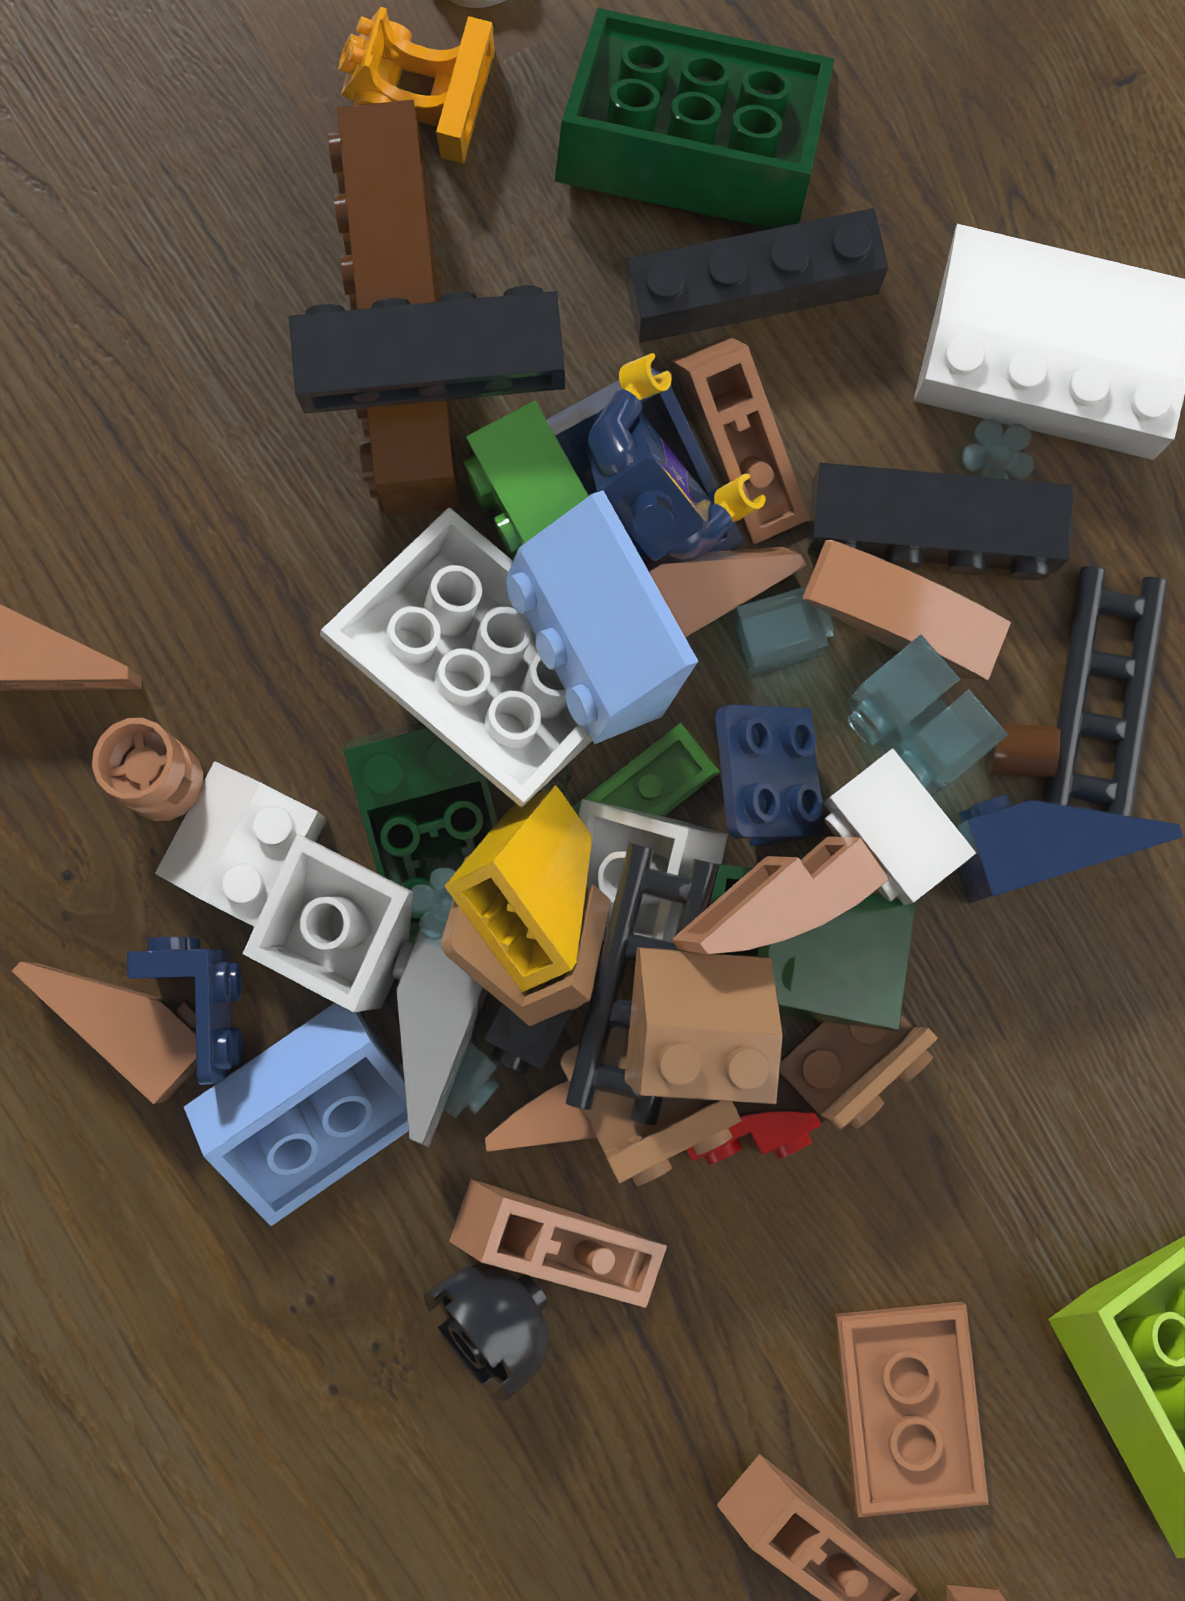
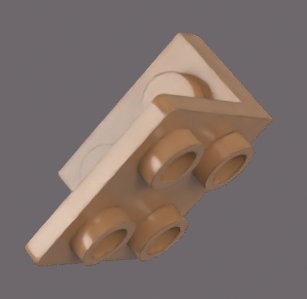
M902 1015L899 1032L821 1021L780 1060L779 1074L824 1123L839 1130L850 1124L855 1129H858L870 1120L884 1105L885 1102L879 1094L892 1081L900 1079L905 1084L929 1064L933 1056L927 1048L938 1037L929 1028L912 1027Z

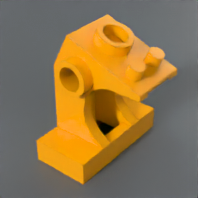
M380 7L371 20L361 16L356 28V32L361 34L359 36L352 33L349 35L340 57L338 70L347 73L341 96L355 101L354 106L414 100L418 122L437 127L436 134L440 157L464 163L495 53L492 22L468 16L461 44L448 50H436L411 43L412 33L403 25L389 21L387 8ZM402 70L435 78L431 95L414 94L397 88Z

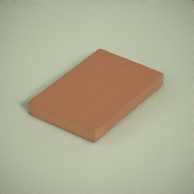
M952 1302L834 1314L854 1505L857 1516L868 1517L989 1505L966 1304L964 1302Z

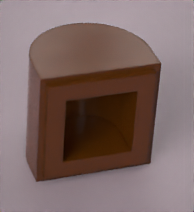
M994 724L984 728V766L987 775L1053 777L1055 775L1060 752V729H1057V726Z

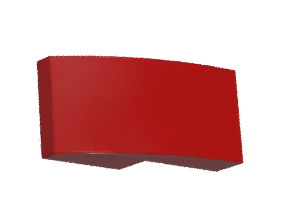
M763 1109L738 1113L742 1121L728 1128L733 1136L729 1141L700 1155H696L693 1147L686 1149V1152L692 1162L704 1156L707 1164L712 1165L740 1151L743 1147L738 1138L749 1133L759 1153L765 1155L774 1150L777 1158L782 1159L811 1144L813 1141L808 1132L822 1125L815 1113L805 1110Z

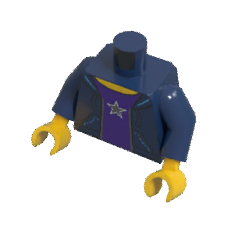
M652 353L626 363L620 368L619 382L622 390L614 392L588 434L586 451L597 492L604 491L619 520L653 561L659 560L667 553L674 558L686 561L695 560L707 553L732 528L733 522L763 507L766 498L762 494L750 501L745 496L743 483L750 478V475L743 474L717 489L714 494L715 503L711 504L706 493L641 413L643 406L640 400L668 390L672 380L669 371L652 376L650 366L655 358V354Z

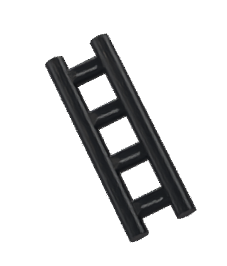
M1083 566L1080 570L1056 725L1057 729H1060L1059 761L1055 775L1048 777L1045 802L1070 806L1071 798L1108 804V813L1133 816L1168 581L1159 577L1142 578L1140 596L1103 590L1106 570L1095 566ZM1099 614L1136 620L1131 657L1094 650ZM1090 675L1127 681L1121 718L1084 712ZM1080 736L1118 742L1112 779L1075 773Z
M628 842L565 1103L572 1107L591 1110L596 1090L633 1098L635 1102L630 1119L642 1124L655 1126L657 1125L663 1097L638 1094L625 1082L626 1069L602 1064L611 1026L616 1025L630 1028L632 1002L618 999L627 960L636 961L637 947L678 950L672 942L634 934L644 894L682 904L675 933L676 936L710 906L720 864L694 858L689 878L650 868L654 848Z

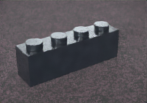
M875 208L627 258L626 287L638 341L642 343L875 295L880 291L889 266Z
M524 285L506 290L504 296L477 298L474 293L451 292L440 296L438 302L411 304L409 300L403 298H386L374 302L371 305L372 308L345 310L344 307L335 304H320L306 309L305 314L289 316L295 395L304 414L565 389V366L557 291L543 292V289L540 287Z
M820 462L813 478L807 551L821 552L825 540H834L875 557L885 558V561L904 569H918L923 567V562L948 564L947 570L949 572L962 575L983 574L986 572V567L1011 569L1010 576L1020 580H1044L1049 577V573L1057 572L1069 560L1074 485Z

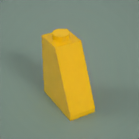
M557 785L536 794L522 807L517 804L508 809L444 886L521 992L571 971L577 963L593 836Z

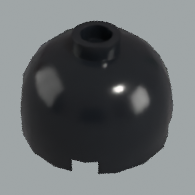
M484 1263L456 1271L424 1294V1301L428 1311L430 1312L440 1305L447 1318L445 1322L437 1327L446 1342L482 1386L492 1378L500 1384L494 1395L500 1401L509 1399L527 1384L541 1368L548 1352L549 1327L541 1311L548 1306V1300L541 1288L529 1275L523 1274L516 1279L504 1268Z

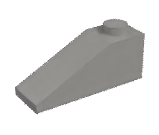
M421 928L415 943L409 941L404 943L395 963L393 978L400 980L397 988L409 1138L418 1144L429 1147L489 992L444 954L441 946L443 936Z

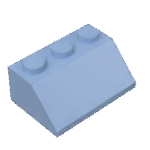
M604 491L591 494L519 547L506 577L507 594L514 609L520 614L525 613L536 634V647L541 660L547 668L555 669L566 690V703L569 712L575 722L580 726L585 725L594 744H597L661 718L698 663V660Z
M337 1003L332 1004L225 1078V1081L217 1083L184 1106L203 1156L270 1226L409 1131L403 1072L360 1012H352Z

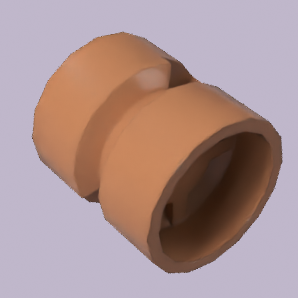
M127 718L111 725L100 736L93 751L92 769L97 783L112 797L126 804L127 807L140 816L150 820L170 821L184 815L197 802L203 789V770L199 759L158 723L148 719Z

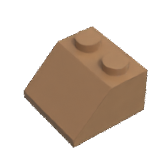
M637 947L625 1082L638 1094L645 1096L776 1104L783 1034L771 958L722 953L702 954L681 950Z

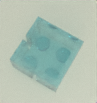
M920 634L863 682L845 705L852 712L847 717V720L857 735L869 746H873L878 742L886 753L893 748L927 792L933 796L950 785L1003 740L1008 733L970 690H967L950 706L946 705L940 696L958 682L960 678Z

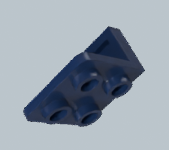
M752 705L720 707L716 712V728L726 824L729 834L735 839H750V846H767L825 836L822 814L823 799L819 787L815 750L816 735L813 729L811 708Z
M156 937L147 938V951L127 952L128 979L195 977L198 1084H214L225 1081V1078L233 1073V1066H241L243 1062L242 1030L240 1027L232 1028V1002L241 1000L242 972L240 963H231V951L200 949V938Z

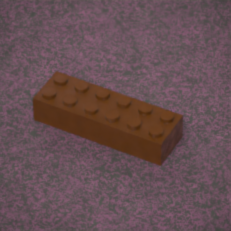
M414 100L337 107L339 132L328 133V144L333 173H337L340 193L334 194L338 231L339 234H343L346 252L345 256L340 257L345 295H349L351 310L372 308L371 305L374 302L386 298H403L409 300L411 304L438 302L439 290L425 157ZM450 400L356 409L357 418L362 419L364 436L370 437L371 441L359 443L363 480L368 482L370 497L381 498L387 516L461 508Z

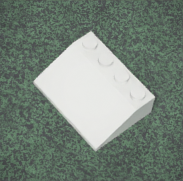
M957 224L914 401L1154 460L1175 439L1185 395V279Z
M448 508L321 629L320 636L522 807L592 741V738L585 725H578L571 716L566 703V690L555 669L547 668L541 660L536 647V634L525 613H518L510 602L506 590V577L513 561L451 508Z

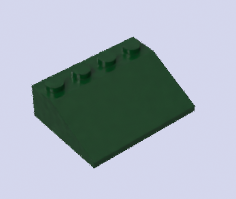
M597 8L561 121L554 182L576 186L587 191H599L632 198L643 203L659 204L692 211L703 216L720 217L757 225L768 230L798 224L811 177L835 58Z

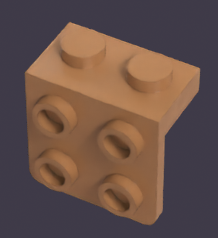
M595 885L586 888L577 963L571 971L524 992L520 991L454 899L441 940L442 950L451 961L525 1023L532 1026L567 1010L576 1009L583 1003L590 1001L601 945L605 937V926L611 899Z
M620 1026L611 1028L602 1064L626 1069L628 1028ZM579 1044L565 1051L561 1058V1066L569 1082L571 1081ZM599 1090L595 1092L592 1109H583L619 1184L632 1177L636 1186L648 1183L672 1169L668 1158L690 1147H693L696 1155H700L726 1143L733 1137L728 1128L742 1121L732 1101L663 1097L657 1125L642 1124L630 1119L635 1099Z

